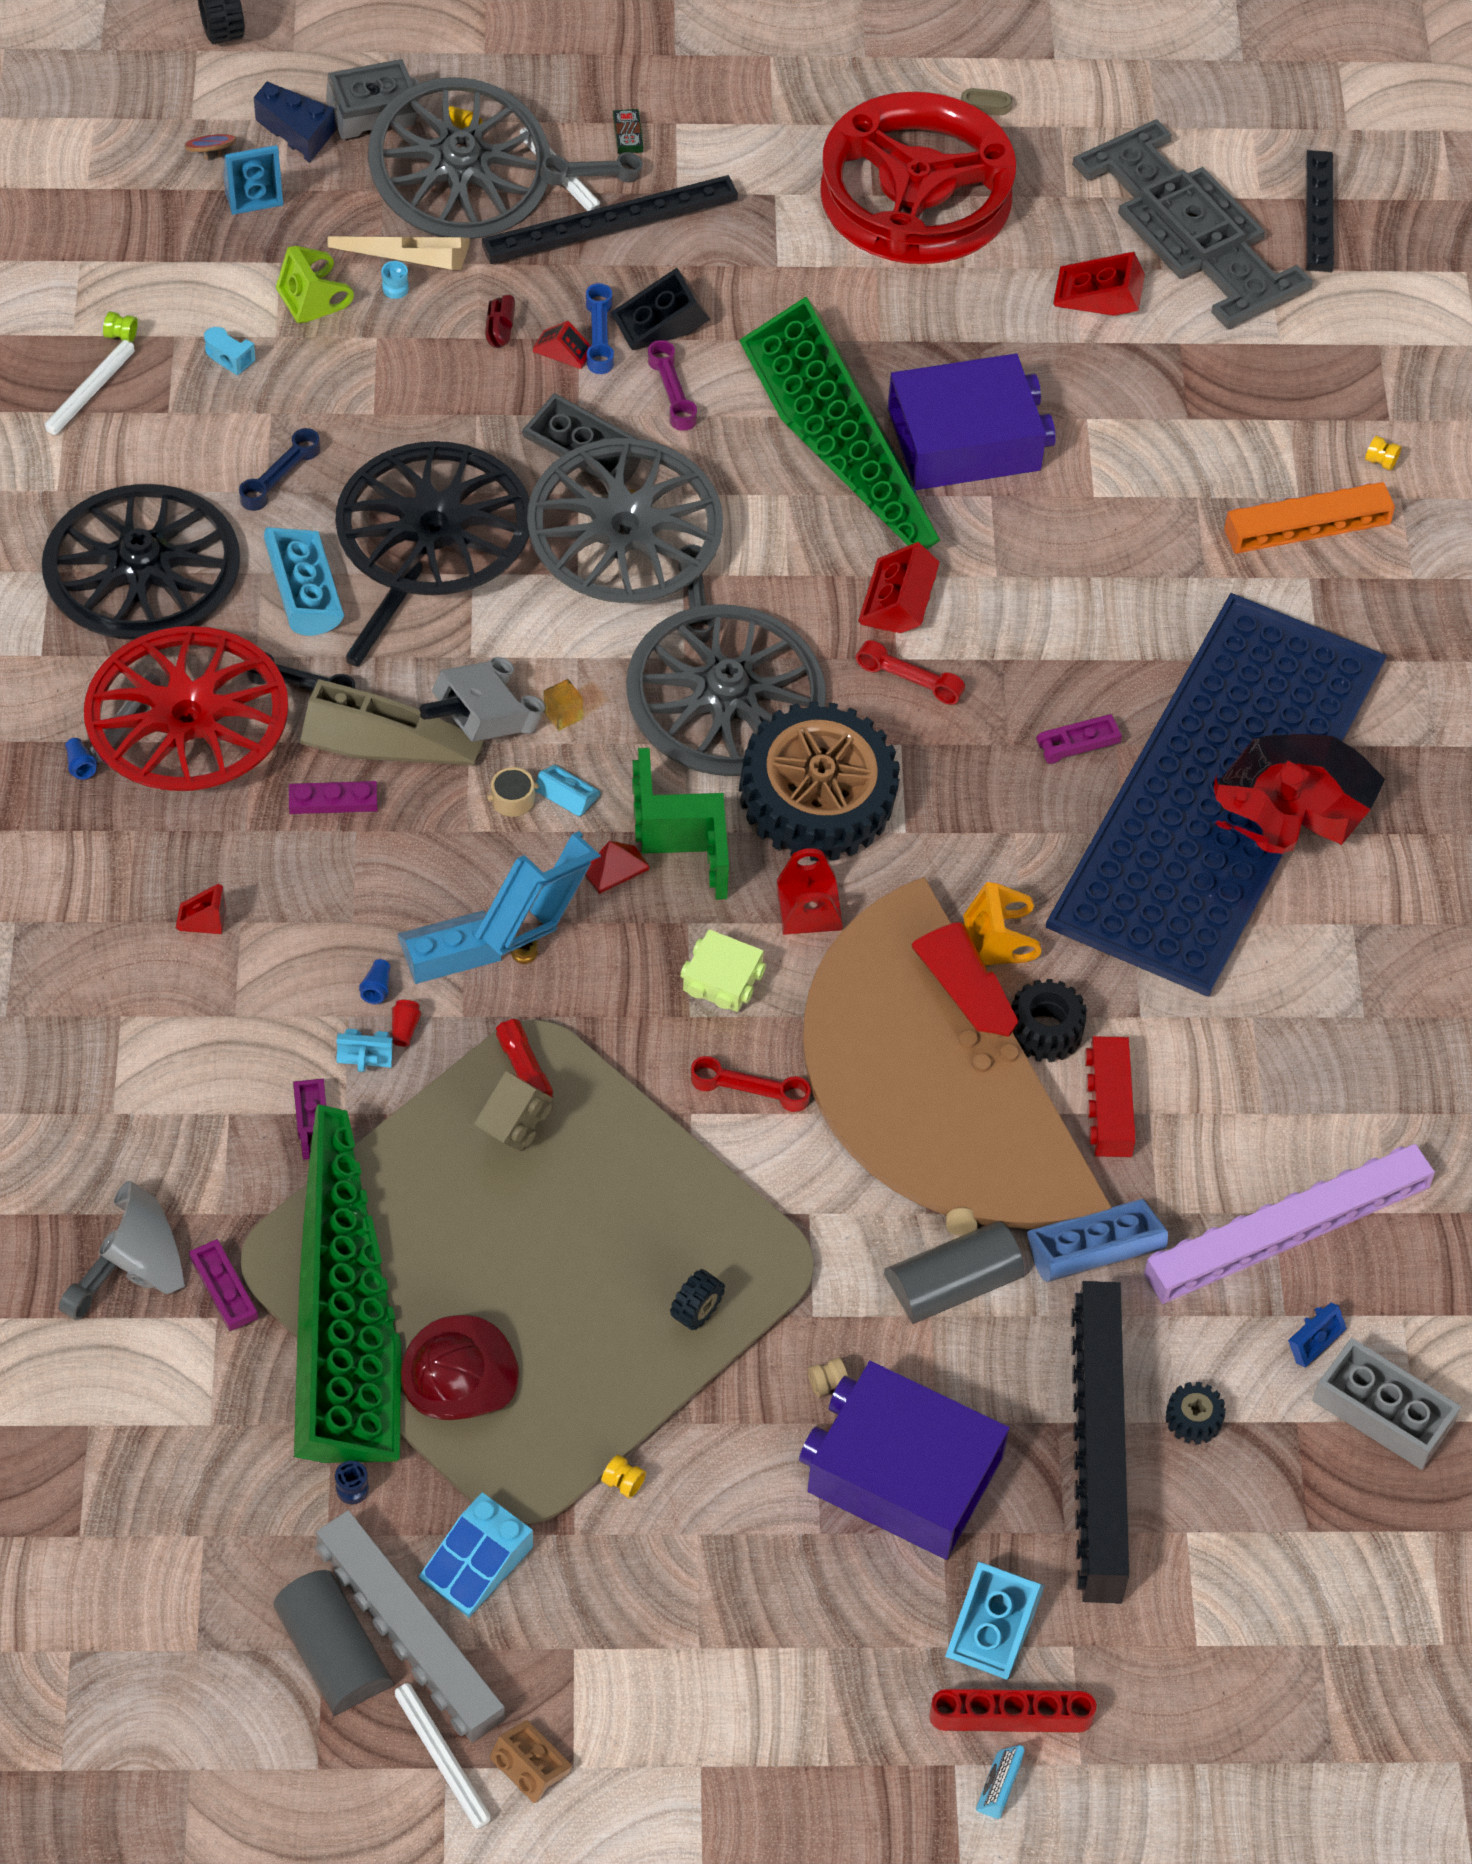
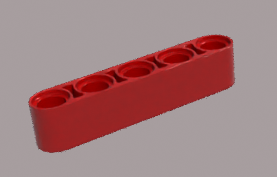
M943 1689L936 1692L932 1697L929 1718L935 1728L943 1731L1080 1733L1087 1731L1093 1724L1097 1704L1094 1697L1084 1691ZM940 1706H948L953 1712L944 1714L938 1708ZM979 1706L984 1708L987 1713L976 1714L971 1708ZM1007 1707H1015L1020 1713L1012 1715L1006 1712L1005 1709ZM1046 1707L1051 1709L1054 1714L1044 1715L1038 1709ZM1074 1708H1082L1087 1712V1715L1079 1716L1072 1710Z

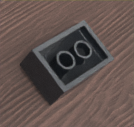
M675 268L611 312L632 350L649 346L657 340L667 341L688 335L710 320L692 286L678 268Z

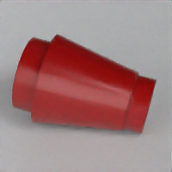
M401 999L396 1001V1005L392 1007V1038L394 1045L400 1047H408L422 1014L418 1003Z

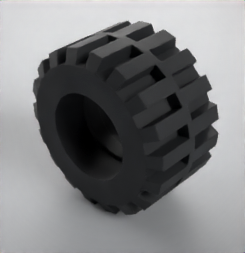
M198 0L204 31L211 44L242 39L244 37L245 23L240 0Z
M1039 979L1033 982V986L1027 983L1023 986L1022 991L1018 990L1015 994L1011 1007L1018 1019V1024L1013 1030V1034L1024 1050L1026 1057L1029 1058L1032 1055L1036 1057V1061L1042 1062V1058L1048 1059V1062H1055L1056 1057L1063 1060L1067 1058L1068 1053L1073 1054L1077 1046H1080L1086 1023L1087 1009L1086 1005H1083L1084 999L1081 995H1075L1076 989L1072 986L1066 988L1064 982L1053 983V979H1046V982L1042 983ZM1046 1015L1056 1018L1061 1023L1048 1026L1037 1022L1034 1018Z

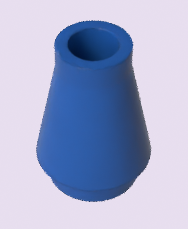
M69 739L65 747L70 774L80 780L92 777L96 772V759L83 745L81 739Z
M382 959L375 960L359 985L360 996L365 1002L380 1004L388 997L390 964Z

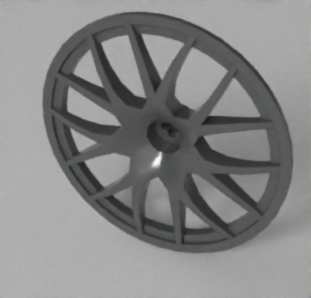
M460 77L439 78L408 88L391 100L382 110L375 121L370 135L368 162L372 180L378 193L392 211L405 222L421 231L438 237L475 239L505 231L523 221L533 212L544 196L548 185L541 179L540 170L544 158L550 155V149L546 135L538 120L521 101L497 86L476 79ZM448 91L474 93L473 117L469 127L459 129L452 125L449 116ZM443 92L442 121L416 100L429 94ZM480 95L489 97L507 107L479 124ZM410 105L439 137L432 140L418 137L406 130L394 119L405 107ZM511 113H514L527 129L524 133L504 143L491 145L482 140L486 133ZM391 126L411 146L383 149L388 128ZM531 136L537 160L522 158L508 152ZM457 144L466 145V147L462 146L458 148ZM384 158H424L430 161L431 164L429 167L413 174L389 177L384 164ZM501 164L536 169L532 185L530 188L500 178L490 171L489 166ZM448 181L451 193L439 218L426 214L416 208L436 183ZM470 182L480 186L485 191L501 215L483 221L477 220L468 198L467 188ZM423 183L411 203L394 186ZM496 189L524 195V197L507 211ZM458 199L470 222L446 220Z
M604 439L587 443L564 454L553 462L537 481L528 505L527 523L531 544L547 570L571 589L591 598L608 602H647L666 597L685 588L708 568L717 553L723 533L722 506L719 496L706 474L681 453L659 443L641 439ZM620 457L616 477L614 478L596 460ZM627 457L654 461L643 487L631 494L624 485V468ZM588 464L604 483L608 492V498L594 496L567 475L582 465ZM660 464L680 475L655 485ZM560 481L577 497L548 500L550 494ZM687 483L693 487L700 498V501L666 509L652 507V504L664 494ZM544 509H566L586 514L591 517L592 521L590 523L544 529L543 513ZM705 509L707 532L679 518ZM660 530H676L691 534L705 541L696 558H693L656 537L654 534ZM547 537L578 538L560 561L546 540ZM595 542L608 544L609 548L586 580L565 567L586 546ZM635 549L645 553L655 571L658 580L657 585L638 589L631 588L625 554L628 551ZM657 553L676 559L689 566L678 575L664 582ZM617 559L625 589L609 588L594 584L593 582Z
M716 604L698 606L667 617L653 627L638 644L632 655L626 679V695L631 714L647 740L671 760L687 768L719 776H741L744 756L739 757L731 733V721L737 716L747 721L755 734H757L758 726L763 720L771 723L772 715L759 706L757 700L765 698L791 704L799 703V705L806 707L809 706L811 701H818L819 707H825L826 688L822 669L813 651L802 637L789 626L766 613L737 605ZM721 618L749 622L745 648L740 657L730 659L721 653L719 644ZM715 619L711 649L691 633L685 625L700 620ZM755 625L771 631L782 639L779 643L751 655ZM677 630L706 665L695 668L684 664L665 651L659 643L667 635ZM788 646L797 654L803 664L797 669L774 677H760L752 672L759 665ZM653 650L675 672L643 674L647 660ZM807 673L810 685V698L789 692L780 687ZM727 674L732 675L733 678H728ZM643 683L688 687L694 693L678 701L647 704ZM652 713H682L668 732L659 725ZM711 713L713 724L705 740L697 750L673 738L698 714ZM720 732L730 757L705 753Z

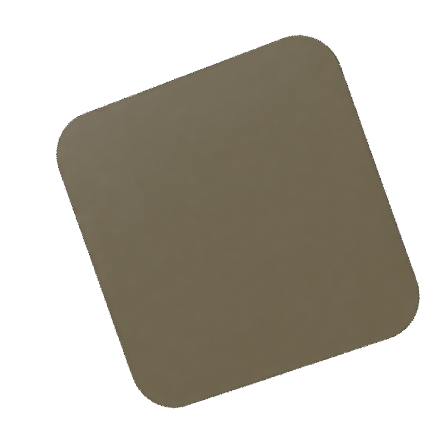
M525 1020L520 1022L528 1037V1043L554 1091V1099L551 1103L552 1109L547 1118L536 1123V1129L534 1130L536 1135L528 1147H524L522 1151H519L502 1143L474 1125L504 1073L508 1071L517 1076L508 1055L500 1045L496 1036V1030L355 1144L353 1149L355 1160L360 1163L362 1173L359 1177L362 1190H366L368 1202L366 1207L368 1215H372L380 1249L382 1276L387 1279L389 1290L386 1293L389 1306L393 1307L396 1318L393 1321L395 1332L400 1335L401 1366L410 1342L421 1329L435 1320L453 1315L476 1316L495 1325L510 1343L519 1366L518 1386L512 1400L505 1407L497 1411L468 1419L439 1420L419 1413L408 1402L401 1383L400 1436L471 1503L483 1492L525 1525L549 1520L570 1507L602 1478L607 1465L617 1454L625 1458L794 1308L808 1291L814 1268L813 1254L809 1242L794 1223L578 1036L565 1027L541 1020ZM307 1184L253 1228L244 1243L241 1254L242 1276L247 1289L296 1338L298 1333L300 1265ZM703 1269L724 1283L725 1292L721 1296V1302L716 1306L717 1309L711 1313V1317L705 1320L704 1324L701 1327L699 1326L697 1330L693 1329L692 1331L670 1315V1309L673 1307L671 1304L676 1299L677 1292H680L682 1289L681 1286L688 1281L691 1275H694V1272Z

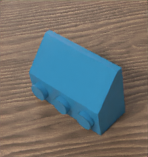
M482 910L397 933L414 983L418 984L501 961V956L483 939L478 940L474 937L487 913Z

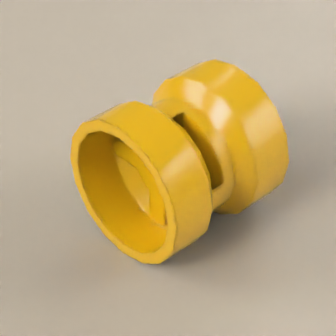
M1376 435L1369 445L1365 460L1371 463H1380L1382 468L1391 471L1399 458L1402 446L1396 443L1389 444L1385 442L1384 438Z
M617 1454L607 1465L601 1482L609 1487L615 1486L619 1488L622 1495L631 1499L642 1486L646 1477V1471L638 1466L632 1467L628 1464L627 1459Z

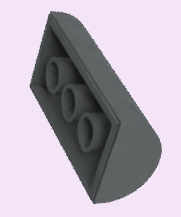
M556 393L552 394L522 430L524 438L558 457L577 447L599 440L613 438L637 439ZM620 457L596 460L614 478L616 477ZM627 457L624 468V484L627 483L636 471L641 458ZM588 464L579 467L585 472L600 479L597 473Z
M997 1221L885 1268L884 1276L912 1324H915L1023 1278L1024 1263L1012 1233L1004 1223Z
M319 1570L303 1575L288 1584L276 1596L273 1603L274 1609L333 1716L394 1686L393 1680L332 1572Z

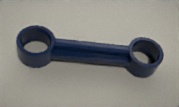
M309 428L297 430L292 436V447L258 479H248L241 483L239 487L241 505L251 511L264 508L268 502L267 493L301 460L313 459L320 453L318 433ZM304 441H310L314 443L312 446L309 447H301L298 445L299 443ZM249 492L261 493L260 496L255 498L245 496Z

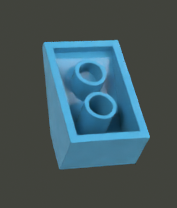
M277 145L225 154L223 170L224 187L232 215L283 205Z

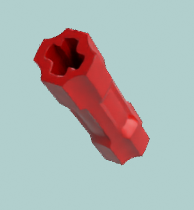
M512 1018L501 1022L496 1027V1036L503 1051L508 1055L517 1077L554 1098V1091L534 1056L520 1020Z

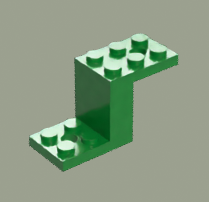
M638 748V760H632V794L634 795L633 811L636 823L635 842H641L642 854L707 852V864L710 866L708 873L709 888H715V900L727 899L729 859L724 793L653 795L650 748Z

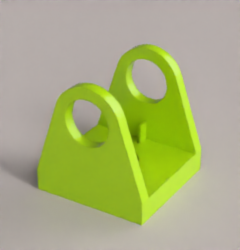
M291 246L287 248L275 288L297 323H306L346 308L354 298V292L347 284L320 279L329 274L334 266V260L331 255L319 250ZM321 259L327 260L323 269L313 272L311 265ZM341 291L347 292L346 297L337 304L329 303L334 294Z

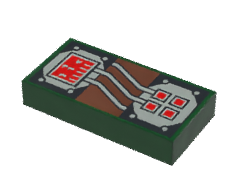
M639 109L613 110L617 153L643 152Z

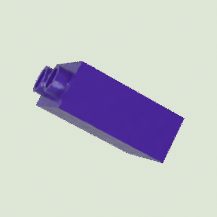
M1017 353L891 372L887 410L915 490L1041 471L1044 448L1054 446L1056 441L1052 416L1049 413L1039 415L1036 407L1041 403L1038 377L1035 373H1024Z
M869 1360L858 1381L845 1375L837 1385L828 1410L838 1416L830 1430L827 1432L815 1426L803 1445L799 1462L810 1467L807 1492L948 1560L1004 1458L1010 1427Z

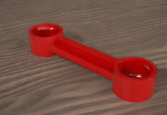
M873 640L865 641L855 656L856 662L864 670L875 673L882 669L932 690L934 696L939 701L948 705L956 704L965 690V683L957 675L949 672L942 673L940 676L888 655L886 648Z
M711 1056L699 1057L691 1065V1083L700 1091H712L718 1086L778 1099L782 1107L791 1112L804 1110L810 1102V1085L801 1077L793 1076L780 1082L721 1068L719 1061ZM709 1068L715 1071L717 1075L711 1079H702L695 1073L700 1069ZM789 1089H799L805 1093V1097L793 1100L784 1093Z

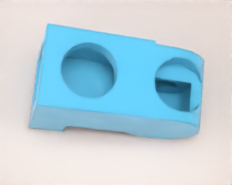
M221 327L209 328L204 333L206 354L237 376L256 360L254 343L245 339L240 343L227 335L226 330Z

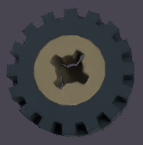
M703 1269L694 1272V1275H691L688 1281L681 1286L682 1289L680 1292H677L676 1299L671 1304L673 1307L670 1309V1315L692 1331L693 1329L697 1330L699 1326L701 1327L704 1324L705 1320L711 1317V1313L715 1312L716 1306L721 1302V1296L725 1292L724 1283Z
M1191 1382L1185 1383L1184 1388L1180 1385L1176 1388L1175 1393L1173 1392L1170 1396L1166 1410V1423H1169L1168 1429L1170 1432L1176 1431L1175 1437L1177 1439L1183 1437L1185 1438V1443L1189 1444L1190 1440H1194L1195 1445H1199L1202 1440L1207 1443L1211 1441L1212 1436L1215 1438L1223 1425L1226 1408H1224V1400L1219 1399L1220 1393L1217 1390L1215 1392L1211 1391L1212 1386L1207 1384L1204 1388L1202 1387V1382H1196L1195 1386H1192Z

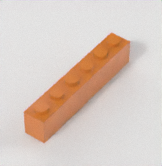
M1384 482L1369 483L1359 487L1343 488L1322 494L1316 493L1306 497L1290 498L1274 503H1263L1247 508H1237L1227 512L1224 530L1234 554L1390 525L1395 505Z

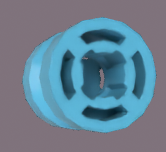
M390 261L384 264L381 269L383 293L392 299L404 297L409 290L407 266L400 261Z

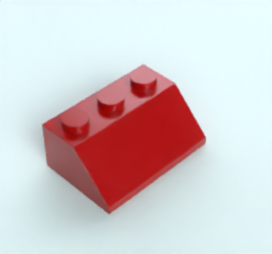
M919 542L877 558L858 622L864 626L895 633H903L921 626L940 562Z

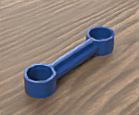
M596 283L589 286L586 290V307L591 312L592 346L587 350V367L595 374H606L614 366V351L608 345L607 312L612 308V290L605 284ZM601 296L606 298V300L595 301L592 298ZM597 356H603L608 359L605 361H596L593 358Z

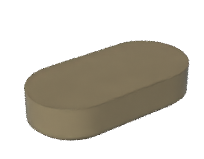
M970 88L961 95L962 101L977 107L989 115H1005L1011 110L1012 98L1004 91Z

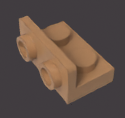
M528 1720L500 1735L490 1754V1759L533 1803L541 1799L546 1788L567 1776L573 1767Z

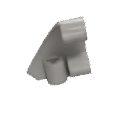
M128 1180L121 1186L114 1198V1204L125 1211L118 1230L112 1231L101 1244L99 1255L122 1270L127 1271L126 1277L141 1287H155L164 1294L184 1288L183 1272L176 1243L158 1200L155 1196Z

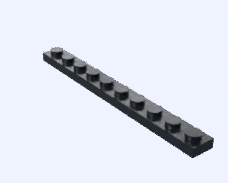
M729 175L485 237L482 238V247L490 264L736 201L738 200V192Z

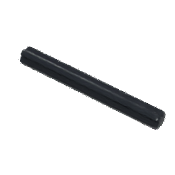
M419 561L404 578L416 581L423 571V564ZM390 588L346 654V662L348 664H352L355 667L361 664L407 595L406 592Z

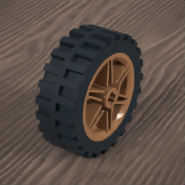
M818 701L809 702L807 708H800L799 703L790 705L788 713L783 714L781 710L774 712L771 723L763 720L758 726L757 734L752 733L749 739L739 781V792H742L740 798L741 808H748L746 819L750 825L755 823L758 825L757 834L762 839H765L767 836L773 840L772 847L779 851L782 846L790 849V856L799 850L807 848L821 850L825 855H829L830 861L839 860L840 853L847 852L848 856L857 854L860 844H863L865 848L870 846L874 841L875 833L880 836L885 830L886 822L890 820L900 781L898 778L900 771L899 762L894 761L895 748L893 745H885L887 735L882 729L878 732L873 729L874 721L868 717L861 720L856 717L857 711L850 707L845 712L838 710V704L831 702L829 707H819ZM794 785L796 786V790L792 792L791 790H789L788 786ZM845 792L849 795L847 798L843 797ZM810 857V861L819 860L816 857Z

